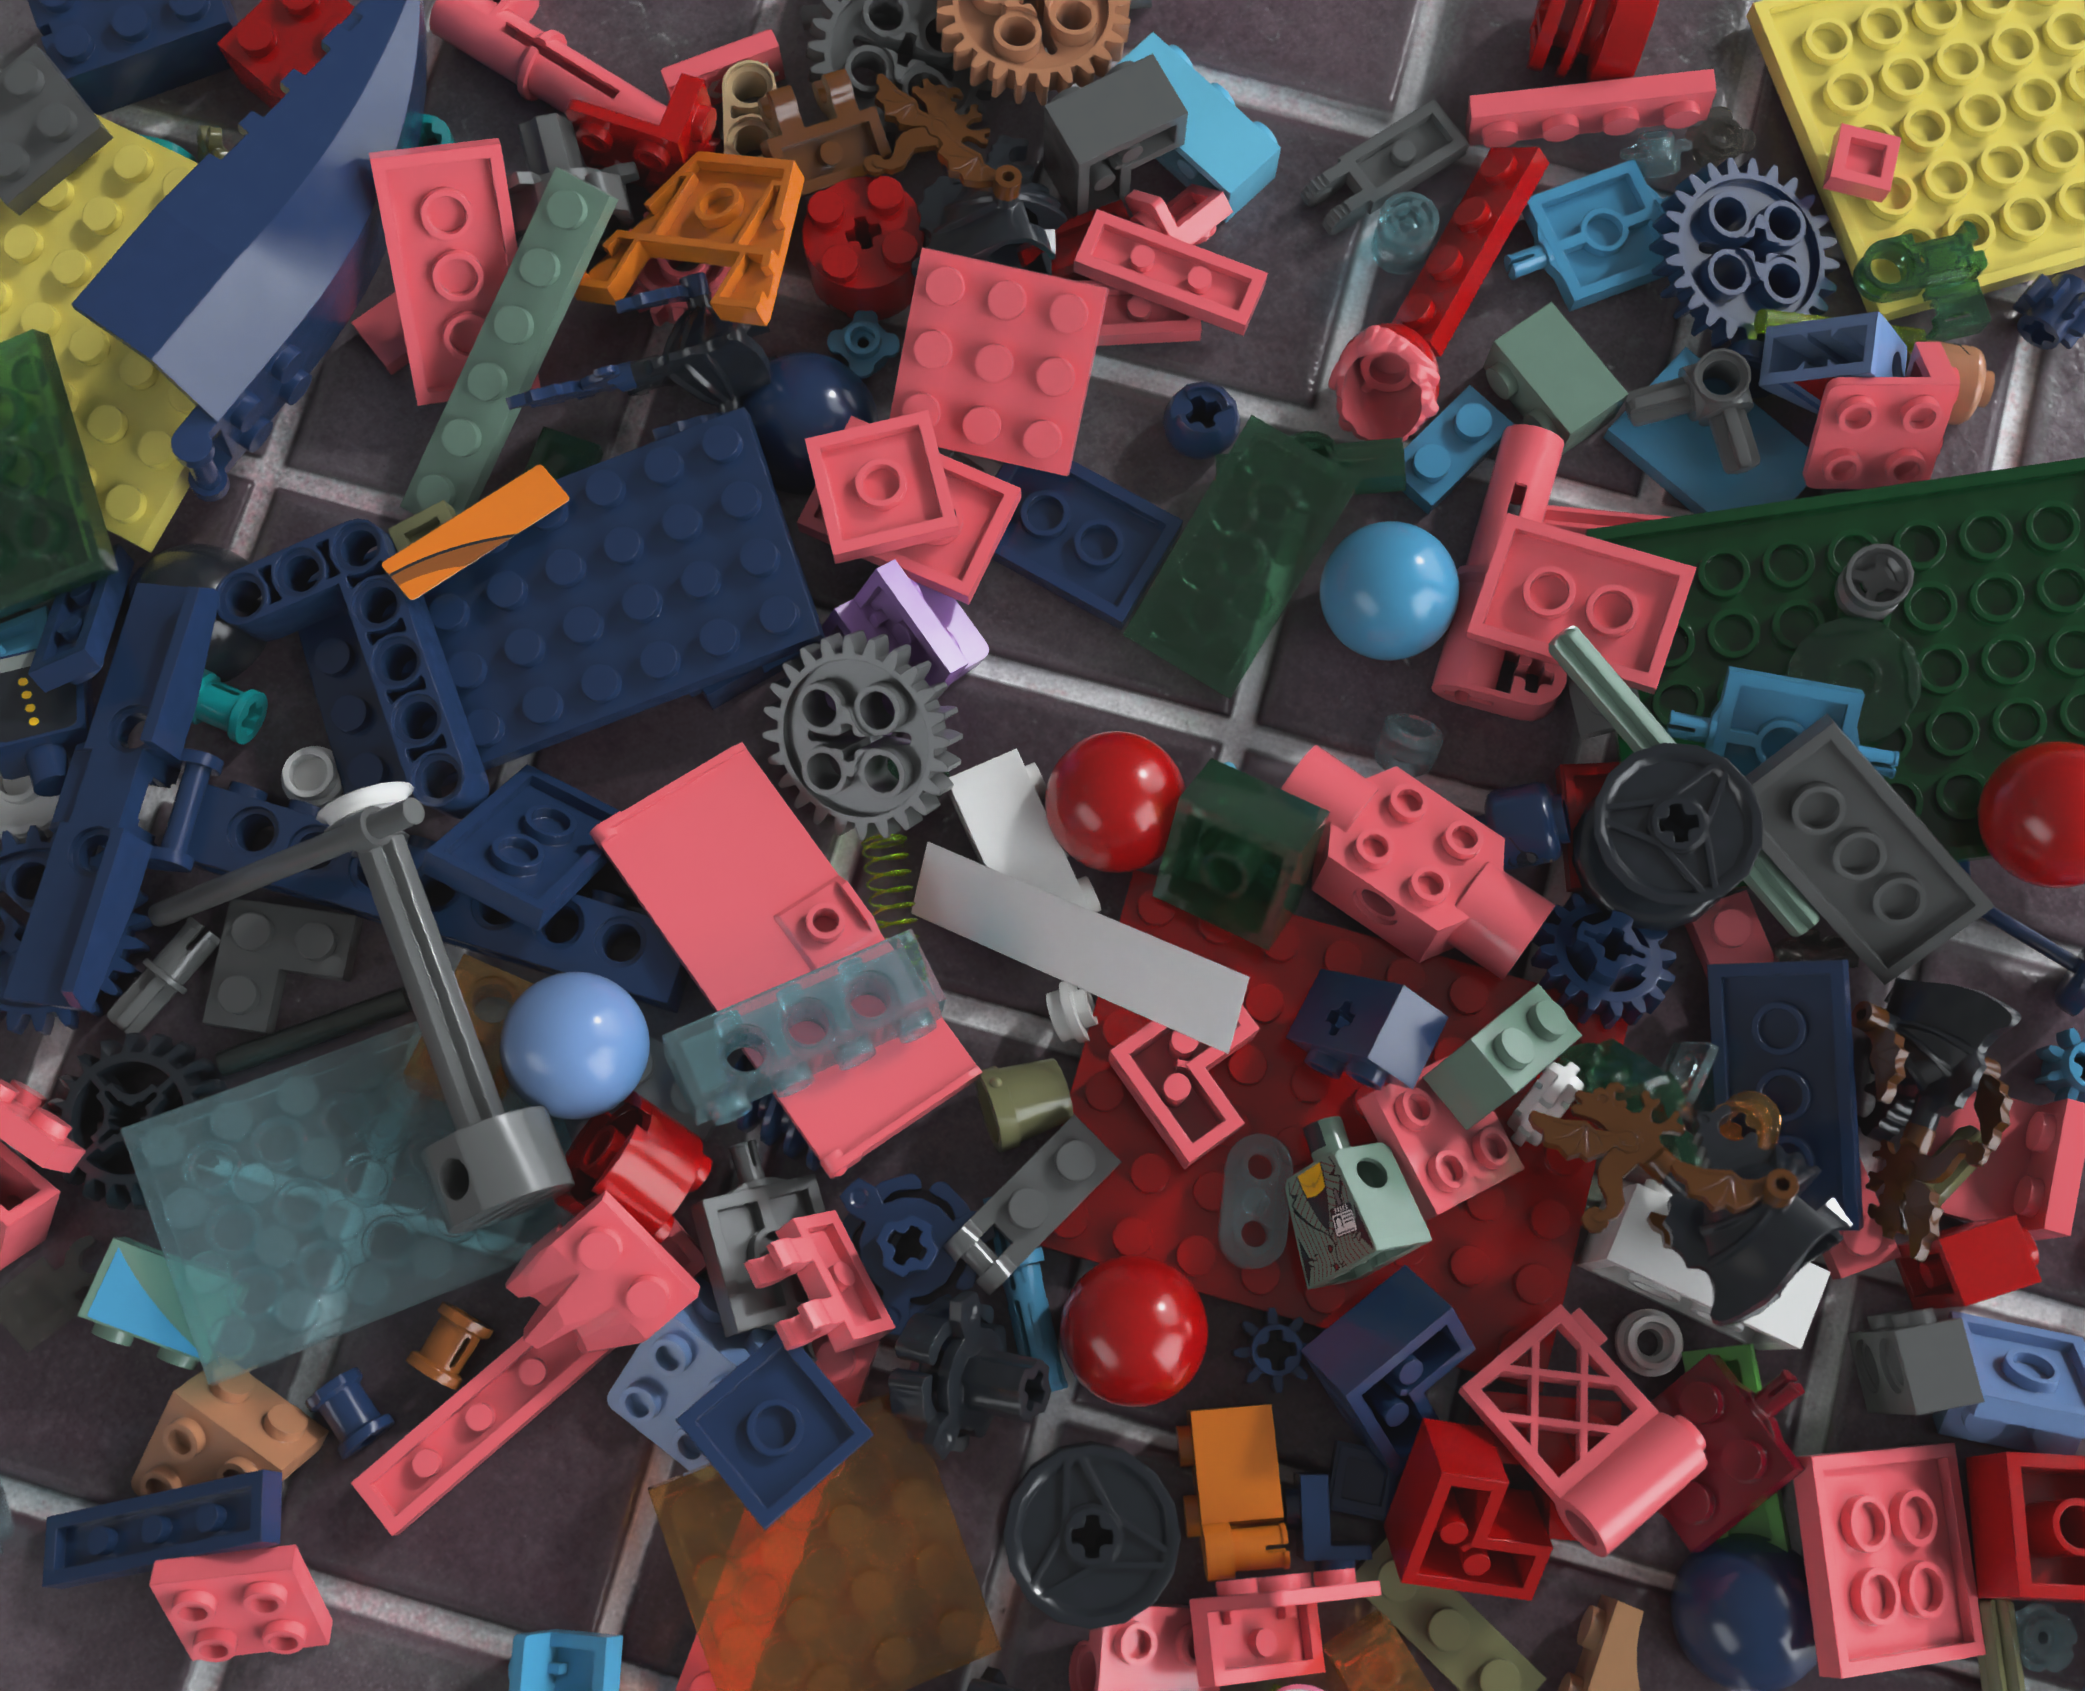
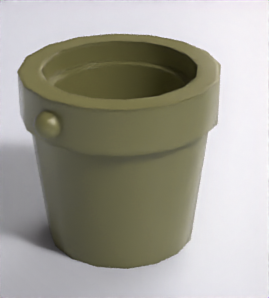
M1054 1058L997 1068L996 1066L981 1070L982 1074L974 1081L985 1126L994 1147L999 1153L1017 1148L1021 1145V1142L1060 1126L1073 1116L1069 1089L1063 1072Z

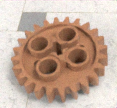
M937 0L936 32L942 33V51L944 53L953 52V69L959 71L971 67L970 84L973 87L981 84L986 79L992 81L991 96L994 98L998 97L1006 87L1014 89L1016 104L1022 103L1028 91L1035 92L1039 103L1046 105L1049 91L1056 90L1060 93L1072 87L1073 84L1082 88L1094 81V74L1103 78L1111 69L1112 61H1121L1124 43L1128 40L1131 20L1128 18L1130 0H1025L1026 4H1024V0Z

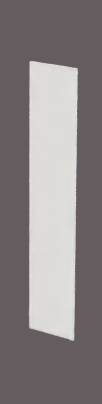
M927 842L911 914L1229 1054L1249 976L931 842Z

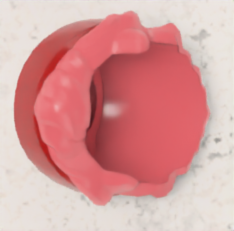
M1383 323L1372 325L1355 335L1344 348L1329 378V388L1336 391V409L1340 416L1338 420L1339 427L1344 431L1352 432L1356 438L1364 440L1368 444L1394 447L1406 441L1409 436L1417 432L1439 410L1437 400L1440 390V374L1436 357L1426 340L1419 333L1402 324Z

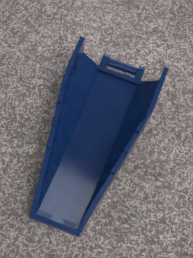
M361 0L353 8L351 14L341 24H337L321 40V48L327 54L306 75L292 69L280 81V89L286 95L264 117L251 110L238 123L239 132L244 137L222 159L208 153L151 211L72 303L73 308L148 360L195 404L196 407L174 432L171 438V447L176 459L182 465L189 468L188 482L193 493L203 501L214 502L226 496L230 488L227 473L246 450L253 453L264 444L273 429V422L271 420L285 403L290 406L294 405L305 394L312 381L311 371L332 346L351 318L383 259L387 245L369 153L419 147L427 76V39L423 0Z

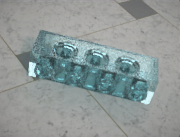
M909 929L662 1035L664 1056L696 1126L711 1119L715 1125H723L747 1114L752 1109V1101L770 1093L776 1092L777 1096L782 1098L807 1088L815 1081L813 1074L836 1064H838L840 1070L851 1069L871 1059L877 1052L875 1047L897 1037H899L901 1043H909L927 1035L937 1027L936 1020L941 1018L946 997L912 929ZM872 995L884 1003L886 1011L876 1017H865L854 1010L851 1002L859 996ZM811 1021L821 1026L826 1036L817 1043L803 1044L796 1041L791 1036L789 1030L799 1022ZM751 1048L762 1055L764 1062L753 1071L742 1072L731 1067L727 1062V1058L737 1049Z

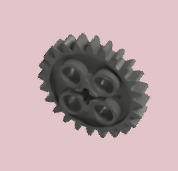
M937 0L821 1L819 11L824 18H813L809 32L818 40L808 42L806 58L819 63L810 67L808 82L813 83L822 80V75L845 68L852 83L859 111L876 106L887 141L892 142L893 153L897 139L905 131L898 130L895 123L884 121V111L875 105V96L878 93L876 85L865 86L857 82L852 74L854 69L863 67L874 71L876 75L882 73L899 90L909 95L908 91L913 86L923 88L922 79L926 78L935 86L941 84L947 88H959L964 96L961 101L957 98H952L951 101L957 102V108L954 110L955 113L959 115L968 114L971 105L977 104L979 105L978 113H982V116L984 115L986 107L980 100H991L992 83L986 79L981 84L973 87L970 84L971 67L955 71L953 69V52L944 53L937 51L927 42L926 36L942 35V33L936 32ZM876 13L886 14L895 21L897 28L890 31L881 30L871 22L869 16ZM859 39L863 46H855L853 40ZM898 53L909 56L907 67L896 63ZM942 73H950L953 79L950 81L946 80ZM919 106V109L926 113V110ZM927 151L919 152L917 155L919 158H925Z
M858 630L845 635L844 638L840 633H836L821 639V644L816 642L800 649L801 658L798 657L783 664L782 667L788 677L775 681L770 686L771 690L782 701L765 706L763 710L769 717L777 720L778 725L763 732V738L779 743L780 751L770 756L767 760L769 764L785 765L788 771L778 783L780 788L796 785L800 790L793 805L796 809L812 802L816 806L813 819L814 824L819 825L835 817L836 835L841 836L856 827L859 839L866 840L878 833V831L883 838H888L900 831L901 826L908 830L923 821L922 815L926 816L940 807L941 804L937 796L949 791L954 786L953 782L943 772H949L961 765V759L948 752L947 746L963 739V733L946 728L945 720L954 716L958 712V708L955 706H940L937 700L948 687L946 682L929 686L924 680L932 665L929 660L912 667L908 664L911 655L910 645L905 644L893 649L889 653L887 634L878 635L867 642L864 631ZM825 693H828L834 700L836 714L827 706ZM883 693L886 696H888L893 703L895 710L894 717L891 716L883 706ZM850 729L854 733L852 736L844 735L833 739H817L813 735V732L836 736ZM892 732H906L911 736V740L896 736H885L872 743L869 739L870 736H882ZM830 755L838 762L841 776L832 768ZM887 757L897 766L899 779L894 777L889 771L886 762Z

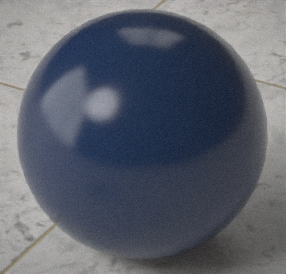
M1750 1533L1730 1534L1729 1537L1717 1539L1704 1551L1691 1552L1673 1581L1670 1594V1618L1673 1631L1682 1651L1690 1662L1709 1679L1735 1691H1779L1801 1680L1817 1664L1804 1558L1792 1548L1786 1552L1780 1547L1767 1542L1771 1540L1770 1538Z

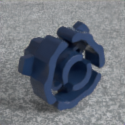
M905 1174L885 1180L875 1187L857 1178L839 1196L849 1212L843 1221V1226L853 1245L857 1231L866 1223L859 1241L860 1257L872 1282L884 1291L883 1295L879 1294L896 1327L888 1334L901 1335L909 1319L915 1313H922L933 1305L934 1302L925 1305L910 1303V1298L929 1295L946 1283L955 1269L957 1261L955 1262L941 1247L977 1212L970 1211L967 1203L945 1182L939 1181L934 1183L929 1191L933 1196L946 1202L951 1207L956 1218L954 1221L939 1206L923 1198L902 1197L885 1203L892 1195L899 1192L921 1191V1180L914 1174ZM993 1225L980 1237L984 1243L995 1238ZM913 1228L920 1230L922 1234L919 1243L923 1246V1249L917 1259L910 1257L904 1266L895 1262L898 1255L896 1247L902 1236H908ZM965 1264V1269L956 1283V1288L961 1291L969 1290L975 1284L976 1273L967 1264ZM945 1294V1295L943 1296V1297L952 1298L950 1294Z

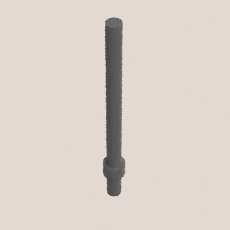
M412 797L382 809L377 806L364 808L348 815L342 826L152 904L148 910L149 919L157 927H166L350 851L366 853L384 846L391 841L393 834L421 823L425 816L424 808L417 799Z

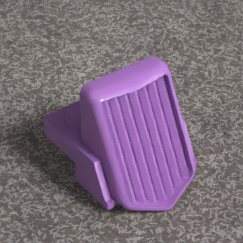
M896 559L876 568L854 599L835 608L822 625L825 637L840 633L844 638L845 635L863 630L868 642L873 637L887 634L889 653L893 649L905 644L910 645L911 655L908 662L910 666L914 667L927 660L932 664L929 673L924 679L929 686L946 682L949 687L953 682L977 667L989 653L986 641L956 599L908 578ZM825 693L828 706L836 711L834 700L828 693ZM883 693V706L886 709V711L894 717L895 710L893 703L890 700V698ZM892 733L887 734V735H882V736H883V737H885V736H890V735H892Z

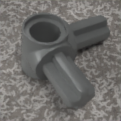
M1714 349L1704 354L1697 363L1681 367L1678 378L1628 392L1625 407L1628 419L1633 426L1640 427L1687 414L1692 422L1698 420L1699 425L1704 427L1710 426L1724 472L1727 474H1742L1760 464L1761 458L1747 417V413L1754 408L1748 388L1751 381V370L1746 359L1736 351ZM1708 378L1722 379L1729 385L1732 392L1727 395L1714 394L1705 387L1703 381Z

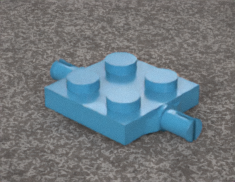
M1635 159L1533 195L1527 202L1522 214L1534 237V246L1511 255H1505L1506 272L1510 270L1508 276L1511 280H1516L1518 277L1540 269L1546 270L1547 274L1554 279L1569 312L1663 278L1652 275L1651 270L1664 261V256L1650 251L1649 245L1662 236L1661 233L1652 227L1653 221L1665 213L1661 203L1666 198L1662 199L1647 185Z
M1728 666L1721 699L1711 712L1710 718L1671 710L1668 718L1669 723H1667L1666 732L1671 737L1704 743L1705 749L1728 759L1745 777L1825 714H1828L1882 776L1893 779L1896 774L1894 765L1898 766L1899 751L1893 752L1860 746L1857 725L1865 697L1861 689Z

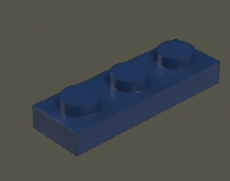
M119 543L65 568V574L62 576L28 672L29 676L45 693L68 682L74 685L86 682L95 676L104 665V657L116 626L115 622L134 565L132 558Z

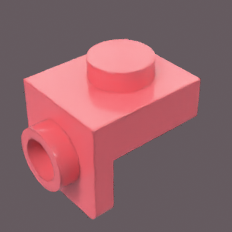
M1196 184L1188 186L1167 204L1159 196L1138 190H1133L1125 196V201L1133 214V217L1130 218L1131 222L1192 245H1198L1208 240L1216 232V225L1233 213L1224 192Z

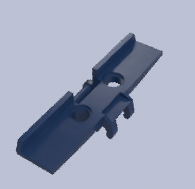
M137 583L86 742L77 744L49 827V830L55 834L54 842L3 996L4 999L91 1012L136 903L146 868L191 873L195 859L188 855L187 851L210 775L220 776L224 761L215 755L200 750L184 748L197 706L221 594L216 589ZM145 721L140 737L144 744L137 748L129 749L128 737L131 730L138 723ZM179 773H183L161 846L158 847L154 843L156 836L138 826L140 820L138 817L148 786L171 788L172 784L176 785ZM100 845L105 848L98 871L91 872L89 866L90 857L93 851Z

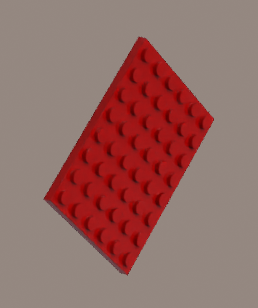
M1134 870L1119 922L1250 977L1242 1005L1260 1029L1252 1041L1208 1071L1245 1124L1234 1135L1184 1169L1108 1062L1110 1050L1152 1022V1020L1101 997H1097L1093 1016H1097L1099 1024L1088 1029L1090 1041L1084 1043L1070 1097L1073 1115L1075 1114L1121 1163L1039 1247L1097 1264L1113 1258L1131 1255L1158 1259L1182 1273L1200 1294L1261 1312H1266L1267 1308L1274 1307L1279 1317L1289 1320L1302 1317L1304 1319L1303 1324L1323 1330L1330 1327L1369 1295L1377 1286L1406 1265L1453 1307L1476 1348L1454 1368L1474 1374L1480 1372L1560 1304L1563 1306L1581 1229V1217L1585 1212L1596 1160L1586 1163L1578 1157L1566 1161L1558 1150L1544 1147L1543 1141L1538 1146H1534L1527 1141L1522 1146H1519L1511 1140L1515 1132L1507 1124L1509 1117L1539 1079L1543 1071L1522 1090H1519L1494 1110L1525 1169L1425 1221L1432 1241L1363 1279L1308 1290L1285 1191L1287 1179L1313 1163L1303 1132V1128L1310 1123L1328 1117L1340 1116L1351 1147L1379 1143L1357 1100L1376 1089L1359 1083L1345 1072H1343L1340 1079H1334L1314 1070L1304 1062L1307 1052L1286 1038L1320 969L1405 985L1449 1018L1424 1067L1451 1055L1538 983L1507 975L1504 980H1501L1485 968L1440 955L1417 963L1383 939ZM1556 988L1544 990L1554 1002L1561 995ZM1570 1004L1563 1010L1582 1036L1554 1062L1564 1067L1568 1062L1576 1064L1580 1069L1576 1076L1584 1085L1583 1092L1593 1093L1599 1087L1606 1089L1609 1083H1615L1628 1024L1620 1017L1611 1029H1604L1600 1016L1597 1014H1592L1586 1023L1582 1024L1578 1022V1007ZM1576 1099L1560 1118L1563 1120L1587 1121L1573 1117L1570 1111L1571 1107L1574 1104H1580ZM1587 1121L1594 1129L1603 1130L1598 1124ZM1557 1329L1540 1341V1369H1548ZM1528 1352L1513 1365L1528 1367ZM1504 1377L1495 1379L1527 1389V1380ZM1539 1382V1392L1543 1391L1545 1382Z

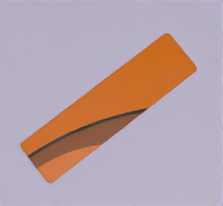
M536 465L391 556L382 563V567L408 599L415 600L567 503L569 496L542 465Z

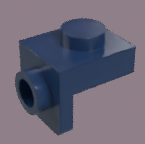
M1293 1472L1294 1488H1283L1282 1504L1283 1521L1286 1529L1296 1531V1556L1303 1561H1314V1572L1355 1568V1560H1371L1372 1545L1365 1541H1331L1328 1474L1322 1472Z

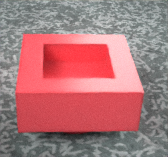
M1842 123L1833 137L1823 189L1882 203L1891 190L1901 137Z

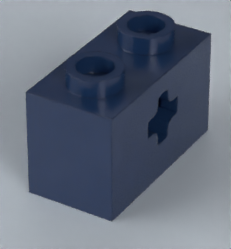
M1320 969L1286 1038L1307 1052L1304 1062L1308 1066L1331 1078L1340 1079L1343 1072H1345L1352 1079L1376 1090H1382L1385 1082L1414 1089L1449 1017L1405 985Z

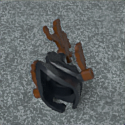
M877 74L876 91L878 93L875 96V105L884 111V121L895 123L898 130L905 132L897 139L894 153L890 159L884 160L881 155L875 154L867 156L863 161V169L866 174L871 176H880L883 173L893 175L903 171L915 153L936 151L944 176H939L933 185L924 188V199L917 207V213L920 217L919 230L927 234L931 239L927 248L1052 275L1051 259H1055L1056 256L1055 230L1067 221V217L1059 210L1061 206L1059 200L1049 194L1050 189L1043 184L1032 183L1034 167L1032 165L1018 166L1012 163L1014 161L1026 160L1028 140L1026 138L1013 139L1005 134L999 135L997 142L991 145L990 153L987 154L986 163L984 164L982 155L965 146L962 142L970 141L979 148L986 149L988 145V139L986 138L990 136L991 129L970 130L967 128L972 123L982 122L983 116L982 113H978L979 105L977 104L971 105L968 114L959 115L955 113L954 110L957 108V102L951 100L952 98H957L960 101L963 100L964 95L961 89L956 87L947 88L941 84L935 86L926 78L922 79L923 88L913 86L911 97L899 90L884 74ZM917 102L926 110V113L919 109ZM1032 245L1045 251L1041 252L1031 263L1023 268L1021 267L1018 252ZM920 256L911 265V273L915 278Z
M1896 977L1892 989L1884 1002L1888 1003L1886 1009L1869 1001H1861L1851 1013L1852 1026L1870 1037L1869 1066L1871 1073L1875 1075V1080L1864 1087L1866 1093L1875 1097V1107L1867 1117L1857 1115V1122L1864 1136L1881 1144L1880 1150L1874 1151L1872 1157L1886 1160L1887 1165L1882 1171L1877 1173L1870 1171L1868 1173L1870 1181L1865 1185L1866 1189L1877 1192L1883 1183L1885 1188L1883 1194H1880L1878 1197L1881 1201L1880 1206L1877 1207V1205L1870 1203L1867 1213L1878 1225L1882 1226L1883 1237L1894 1240L1896 1232L1905 1235L1908 1230L1910 1258L1918 1262H1924L1930 1253L1931 1243L1940 1236L1938 1222L1944 1212L1938 1205L1940 1195L1932 1187L1924 1183H1942L1953 1174L1964 1158L1973 1167H1983L1989 1159L1990 1151H1996L2001 1143L2002 1132L2011 1125L2009 1111L2014 1100L2008 1096L2009 1086L1999 1079L2001 1075L2000 1064L1988 1057L1989 1053L1987 1050L2001 1035L2019 1023L2021 1015L2004 1001H1999L1980 990L1951 983L1921 982ZM1976 1091L1977 1095L1973 1106L1980 1122L1982 1143L1978 1141L1971 1142L1967 1139L1954 1140L1936 1157L1928 1156L1927 1152L1931 1150L1941 1115L1948 1118L1952 1112L1963 1109L1967 1099ZM1904 1127L1900 1139V1149L1895 1153L1894 1144L1890 1141L1894 1136H1898L1900 1129Z
M1618 1082L1609 1083L1606 1089L1599 1087L1593 1093L1578 1090L1574 1098L1580 1104H1574L1571 1107L1570 1111L1573 1117L1596 1123L1603 1130L1594 1129L1587 1121L1563 1120L1534 1110L1529 1114L1528 1120L1532 1128L1542 1134L1543 1146L1558 1150L1566 1161L1579 1157L1588 1163L1604 1157L1597 1169L1598 1186L1605 1198L1606 1207L1604 1210L1596 1206L1588 1208L1581 1217L1583 1228L1591 1234L1603 1232L1607 1229L1609 1222L1617 1220L1625 1207L1623 1178L1637 1166H1640L1672 1195L1667 1202L1668 1215L1665 1216L1651 1212L1647 1217V1222L1654 1232L1661 1235L1663 1248L1672 1249L1678 1253L1683 1259L1686 1268L1700 1269L1706 1272L1713 1289V1304L1710 1317L1717 1326L1734 1325L1762 1313L1781 1297L1786 1285L1805 1265L1843 1240L1838 1230L1847 1231L1852 1227V1223L1834 1197L1816 1211L1799 1197L1822 1171L1818 1166L1806 1165L1803 1155L1798 1152L1787 1154L1782 1146L1777 1144L1772 1149L1763 1150L1758 1147V1136L1754 1132L1748 1133L1744 1138L1737 1141L1725 1138L1721 1134L1719 1127L1726 1123L1731 1113V1108L1728 1105L1723 1104L1713 1112H1700L1694 1121L1692 1129L1695 1137L1692 1143L1698 1147L1696 1155L1702 1159L1703 1164L1701 1167L1681 1162L1661 1144L1659 1138L1662 1135L1681 1136L1685 1133L1686 1127L1677 1122L1680 1116L1679 1111H1674L1668 1120L1660 1124L1654 1123L1651 1115L1653 1110L1658 1108L1661 1101L1659 1098L1652 1100L1649 1097V1091H1644L1640 1095L1643 1105L1641 1112L1632 1113L1626 1108V1100L1618 1101L1615 1099L1616 1093H1624L1626 1088Z

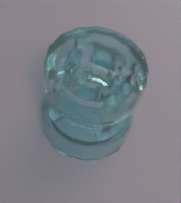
M1401 192L1388 198L1381 207L1371 242V251L1377 264L1387 272L1399 275L1413 273L1421 268L1428 259L1440 221L1438 210L1429 198L1416 192Z

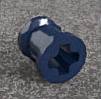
M354 1367L336 1376L316 1390L305 1401V1405L310 1412L319 1411L340 1443L337 1453L341 1459H347L362 1451L383 1436L395 1424L390 1414L381 1415L362 1388L360 1382L364 1375L358 1367Z

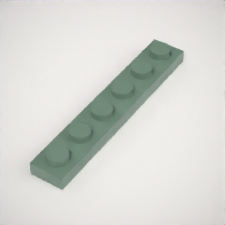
M555 167L400 507L415 515L445 500L454 508L456 515L478 502L522 408L509 410L506 398L531 389L619 199L572 173Z

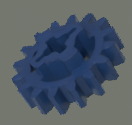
M1574 893L1563 907L1558 904L1555 905L1533 937L1532 942L1539 948L1531 958V966L1547 969V972L1538 984L1544 990L1553 988L1558 990L1561 995L1556 1003L1562 1009L1570 1004L1578 1007V1022L1585 1024L1592 1014H1597L1600 1016L1604 1029H1611L1620 1017L1629 1026H1633L1645 1012L1652 1014L1665 999L1664 994L1675 981L1676 976L1667 970L1676 960V952L1660 949V944L1667 937L1668 932L1664 930L1633 928L1634 919L1625 913L1612 911L1608 916L1591 899L1586 903L1578 893Z

